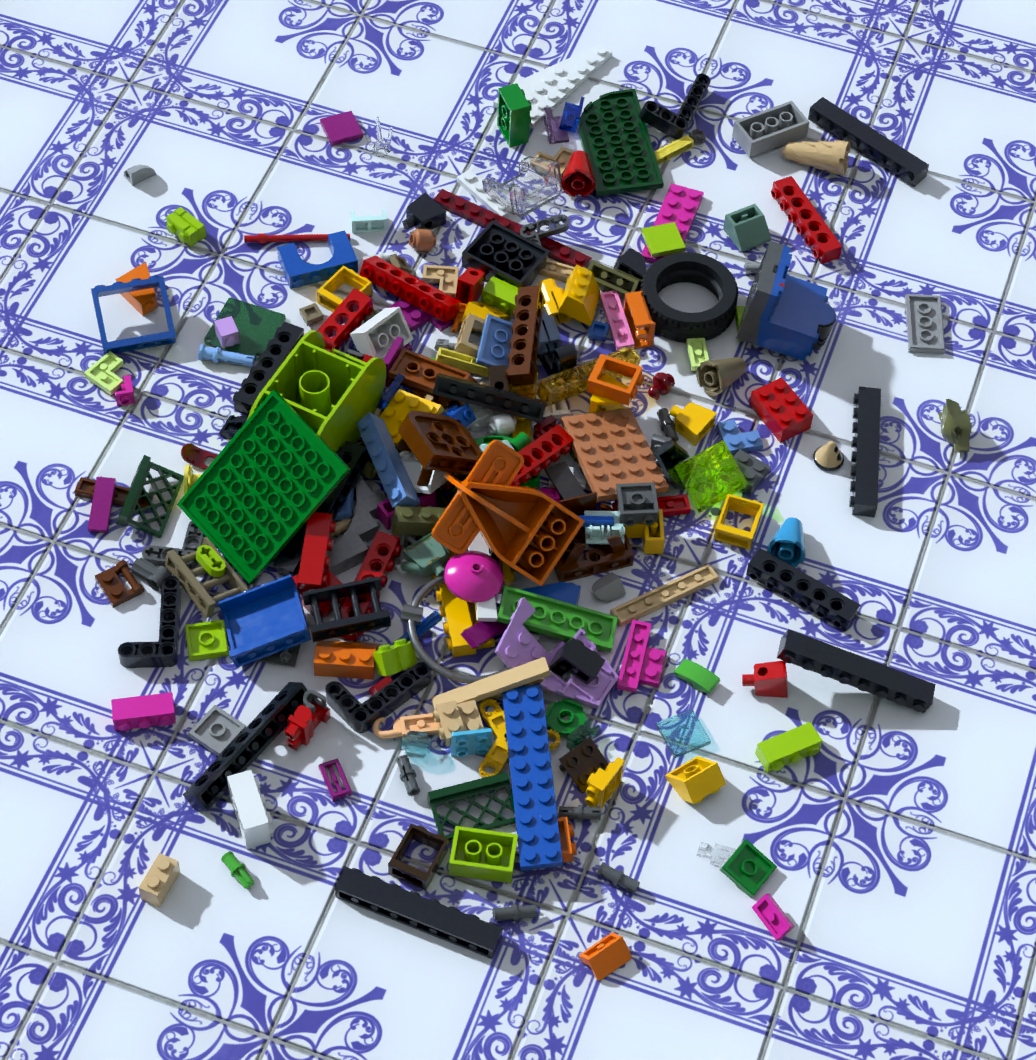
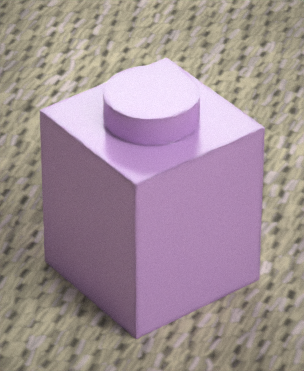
M232 316L214 321L215 332L222 348L240 343L239 331Z

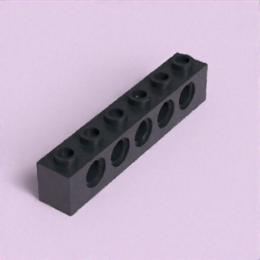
M285 321L281 327L277 328L275 336L268 342L265 352L260 354L257 364L252 366L249 376L242 381L241 388L233 395L232 401L236 411L249 415L259 393L304 336V328Z
M761 548L748 563L746 575L751 579L764 584L770 590L780 593L786 599L794 601L802 608L808 609L837 628L847 631L858 616L859 603Z

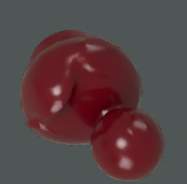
M663 372L655 374L653 376V386L649 388L648 395L658 400L660 395L668 394L671 387L675 384L673 376Z

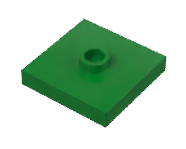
M744 839L720 868V871L752 898L777 866L747 839Z

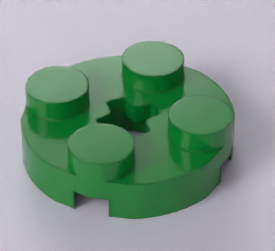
M562 699V701L557 703L555 701L546 710L547 729L555 730L559 733L560 737L573 739L585 726L586 715L583 707L572 699ZM568 715L569 721H563L560 717Z

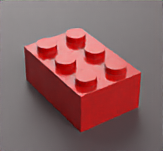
M782 377L751 392L750 407L780 443L811 429L813 414Z

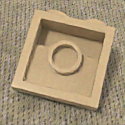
M455 700L436 704V711H433L435 723L439 722L440 740L445 741L446 747L451 746L452 732L484 729L475 700L456 704Z

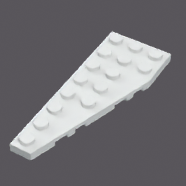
M599 44L515 82L519 85L520 89L524 90L525 97L532 106L529 127L535 128L612 57L613 51ZM498 98L493 101L495 108H498Z

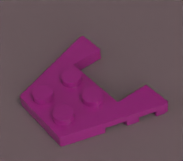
M403 299L388 307H400L410 332H413L428 321L440 332L453 325V319L443 322ZM409 343L404 346L405 349L412 351V346Z

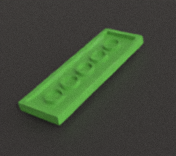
M504 586L497 622L509 625L510 618L517 609L518 601L525 597L536 610L523 623L527 630L569 641L582 628L586 632L585 636L588 640L595 644V649L611 652L617 616Z

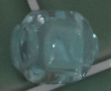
M408 731L406 737L401 739V749H404L405 755L408 757L424 758L426 754L430 753L431 738L428 737L426 732Z

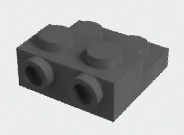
M739 449L733 458L730 457L720 468L719 478L751 496L770 473L771 467Z
M655 482L616 484L620 524L633 526L635 523L652 525L658 522L659 508Z

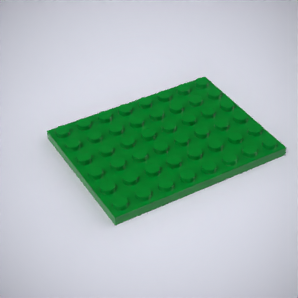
M272 390L177 505L203 534L215 544L216 548L249 584H253L351 469L277 391Z

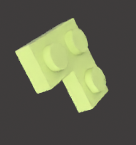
M109 351L84 372V376L112 396L121 388V384L124 383L123 379L114 374L124 365L123 360Z

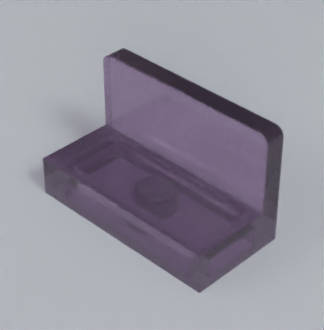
M551 107L544 108V124L549 144L569 142L564 117H553Z

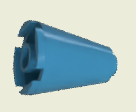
M790 517L783 522L769 543L767 552L795 568L798 564L804 562L806 553L803 524L799 519Z

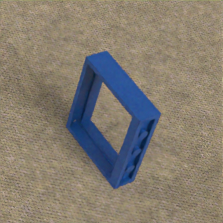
M154 275L148 279L141 280L137 278L126 283L115 282L109 286L97 285L91 288L104 355L109 351L117 354L176 343V334L163 276ZM160 287L169 331L107 342L98 297Z

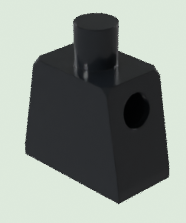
M425 192L407 206V219L403 220L402 223L406 230L412 227L432 230L446 224V211Z

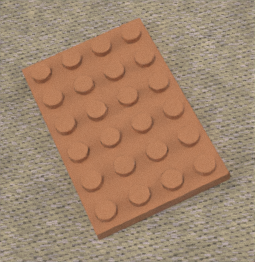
M631 408L561 417L560 423L563 429L574 439L571 447L593 493L597 492V502L617 499L616 484L655 482L656 494L668 492L669 486L663 477L660 467L654 461L655 457Z

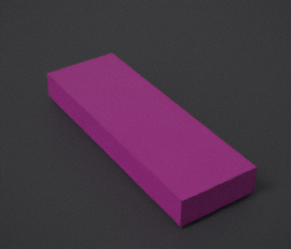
M96 477L87 528L89 532L108 533L117 482L116 478Z
M480 621L465 629L461 636L472 649H475L504 633L509 625L497 621Z

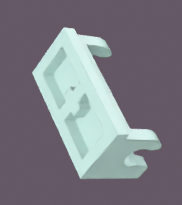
M386 209L382 210V216L369 215L365 217H355V212L351 211L352 233L387 231Z

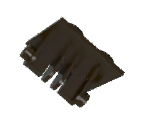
M588 737L559 759L561 762L560 770L563 773L565 771L568 772L581 793L585 792L588 788L587 780L592 773L595 774L599 768L605 770L609 764L591 737Z

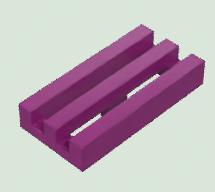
M338 758L319 764L320 773L333 802L337 801V798L343 799L345 795H348V797L352 795L351 788ZM332 765L336 766V769L342 780V783L345 788V790L343 791L334 773ZM326 767L328 768V771L334 782L337 793H335L333 790V787L325 770Z

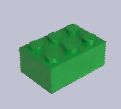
M517 83L498 88L497 126L509 147L528 143L529 135L531 134L529 123H531L530 111L532 106L530 101H527L524 90L520 89Z

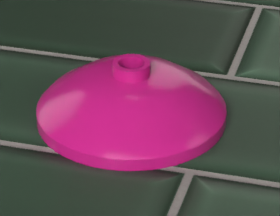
M468 550L463 554L454 555L448 561L444 571V579L448 589L456 597L467 602L476 603L488 601L499 593L503 584V572L497 561L488 554Z

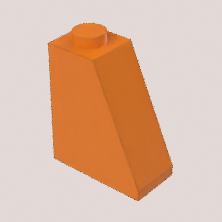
M145 262L117 278L116 282L126 283L137 278L141 280L148 279L150 273ZM154 288L120 293L142 316L158 308Z

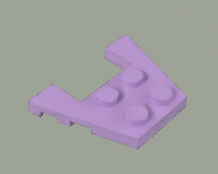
M525 597L518 601L517 609L512 614L509 626L504 631L495 650L497 656L509 669L545 657L549 666L556 652L565 644L563 641L559 642L548 654L523 626V623L536 611Z
M580 628L573 638L582 641L587 648L598 653L595 649V644L588 640L585 636L586 632ZM605 659L596 678L588 685L574 675L566 683L550 671L551 675L545 677L539 686H542V689L597 709L619 676Z

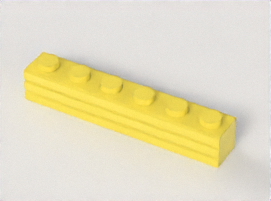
M686 135L656 150L654 153L658 165L693 148L694 140Z
M439 347L436 361L488 378L489 368L476 364V357Z

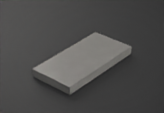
M905 294L908 352L944 354L945 341L941 296Z

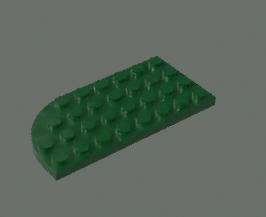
M635 89L603 94L599 96L598 100L588 103L581 117H579V138L583 151L588 154L596 182L594 189L596 196L663 188L664 183L646 124L639 118L641 107Z

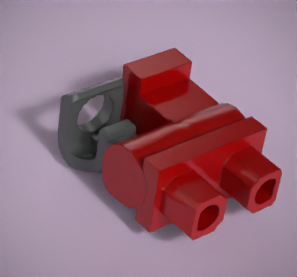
M308 690L304 693L303 705H300L295 710L294 716L290 715L288 718V728L285 730V735L288 738L286 745L297 751L301 744L307 746L321 721L327 723L331 718L330 708L327 707L324 695L315 690Z

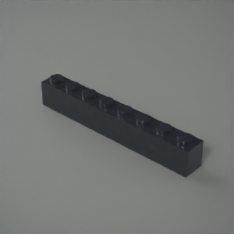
M824 97L820 98L810 107L808 116L810 121L839 140L850 141V146L911 186L915 187L927 176L929 164Z
M859 386L858 393H854L853 404H856V408H853L852 418L856 420L852 425V433H855V437H852L851 448H854V451L851 453V462H854V466H851L850 477H853V481L850 482V492H853V496H850L849 507H852V515L875 517L878 507L881 389Z
M790 629L781 637L777 658L786 663H792L805 670L821 674L823 677H829L842 684H848L858 688L860 691H866L879 698H885L898 705L909 707L916 712L925 713L933 703L936 684Z
M345 867L335 887V894L338 899L490 959H493L502 939L503 928L494 922L488 923L480 920L476 915H468L456 907H447L435 899L424 898L415 891L409 892L397 884L386 883L377 876L363 874L362 871L356 868Z

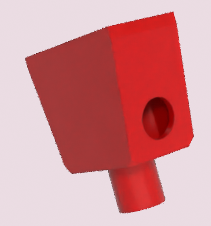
M469 267L458 278L456 299L466 304L468 302H477L484 288L485 272L481 269Z
M775 661L755 664L754 674H742V685L754 686L756 696L788 698L786 662Z

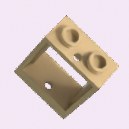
M471 313L468 314L462 323L454 351L477 358L479 347L468 342L472 328L483 332L484 319Z

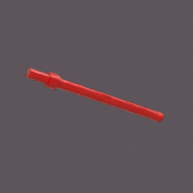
M258 233V235L244 236V243L259 242V244H266V242L328 241V234L266 235L265 233Z

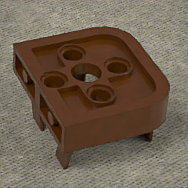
M410 411L399 426V433L402 438L395 449L412 451L422 465L417 482L418 486L428 487L433 470L457 473L454 477L463 481L483 454V451L467 429L449 416ZM448 481L442 488L453 490L455 485Z
M597 492L560 500V504L576 515H584V511H596ZM601 504V511H615L611 507ZM581 527L554 567L559 582H567L633 566L634 553L626 533L624 535V543L620 535L607 538L609 544H588L592 545L595 549H591L584 554L583 550L587 544L585 540V527Z

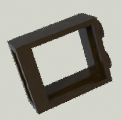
M410 824L388 863V874L427 890L448 852L449 840L441 834L427 831L423 826ZM413 840L438 850L427 872L402 862Z

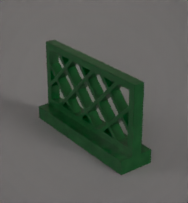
M144 455L139 463L116 524L122 527L124 524L160 539L184 476L151 462V457ZM150 469L158 471L160 476L152 478L149 472ZM167 478L177 479L178 483L170 486ZM163 480L166 488L158 489L155 482ZM151 483L154 491L147 493L144 485ZM168 491L172 498L165 501L161 493ZM157 495L160 503L153 505L149 497ZM145 498L149 506L141 508L138 500ZM163 506L166 514L159 516L155 508ZM151 510L154 518L147 520L143 512ZM139 514L143 521L138 523L131 520L132 515ZM157 521L160 530L152 529L149 523Z
M508 772L428 792L427 801L431 808L438 834L443 835L448 840H452L454 832L444 835L442 831L443 825L446 822L454 827L460 826L465 817L476 822L473 828L491 830L516 823L515 817L506 819L501 816L505 807L512 810L515 816L513 793L509 783ZM506 789L508 797L505 802L495 797L497 791ZM484 795L490 798L485 807L475 802L477 796ZM464 800L470 803L465 812L455 807L458 801ZM492 800L503 805L498 814L488 809ZM444 805L450 809L444 817L437 813L436 806ZM472 805L483 810L478 819L468 814ZM452 810L463 815L458 824L448 819ZM485 812L496 817L493 823L486 824L481 821Z

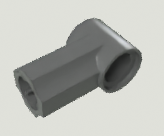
M137 558L131 568L133 574L147 581L148 585L158 592L162 590L163 579L172 575L166 567H157L143 558Z

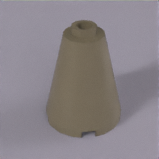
M741 357L707 360L700 363V367L696 370V377L699 386L707 390L705 391L707 395L717 396L746 373L747 365Z

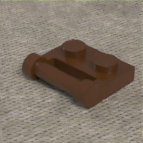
M125 560L95 575L96 582L113 608L144 592L143 586L138 584L128 569L129 565ZM122 573L132 587L130 590H126L117 576L118 574Z

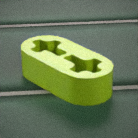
M199 546L196 552L198 563L213 577L224 575L225 561L211 546Z

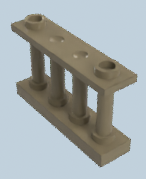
M204 537L202 545L211 546L225 561L224 575L204 583L199 582L196 577L207 573V571L202 566L191 570L185 564L196 560L197 551L181 557L174 549L170 550L166 554L165 566L173 576L178 577L180 585L203 615L209 618L213 616L217 602L249 589L246 583L242 582L219 553L215 544L211 543L208 537ZM223 583H227L231 590L214 597L210 596L206 591Z

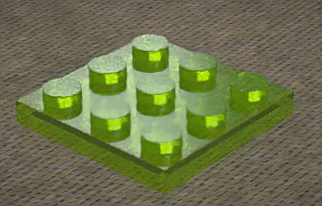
M724 440L674 467L699 513L725 499L727 494L732 495L749 486Z

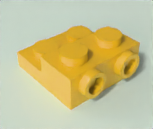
M617 757L613 763L610 762L605 770L599 768L595 774L592 773L587 780L588 788L586 789L587 798L585 799L587 806L603 808L622 782L625 763L623 759Z

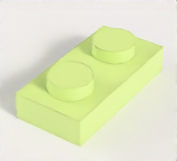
M691 338L686 341L692 371H696L700 367L701 362L709 360L705 338Z

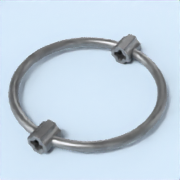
M444 575L431 580L423 586L414 597L411 605H403L401 622H406L408 625L409 637L416 653L426 665L438 674L453 681L470 684L509 670L508 667H505L498 672L484 676L462 675L442 667L425 652L415 625L421 624L423 608L419 607V604L428 592L436 586L445 583ZM504 583L502 584L500 591H503V588L505 586ZM528 630L539 642V633Z

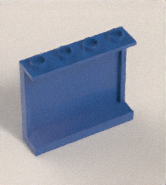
M292 575L281 577L275 581L217 602L223 614L231 648L229 655L237 668L311 640L298 587Z

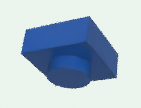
M593 320L588 332V338L605 342L610 324Z

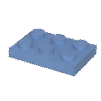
M490 314L486 316L476 364L487 368L494 365H507V368H509L508 354L511 352L510 339L513 336L511 326L514 323Z

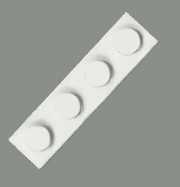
M470 169L457 176V183L488 210L505 218L515 212V208Z

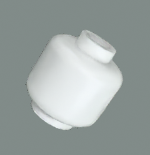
M500 412L490 417L488 429L492 435L507 436L515 431L517 422L513 415Z

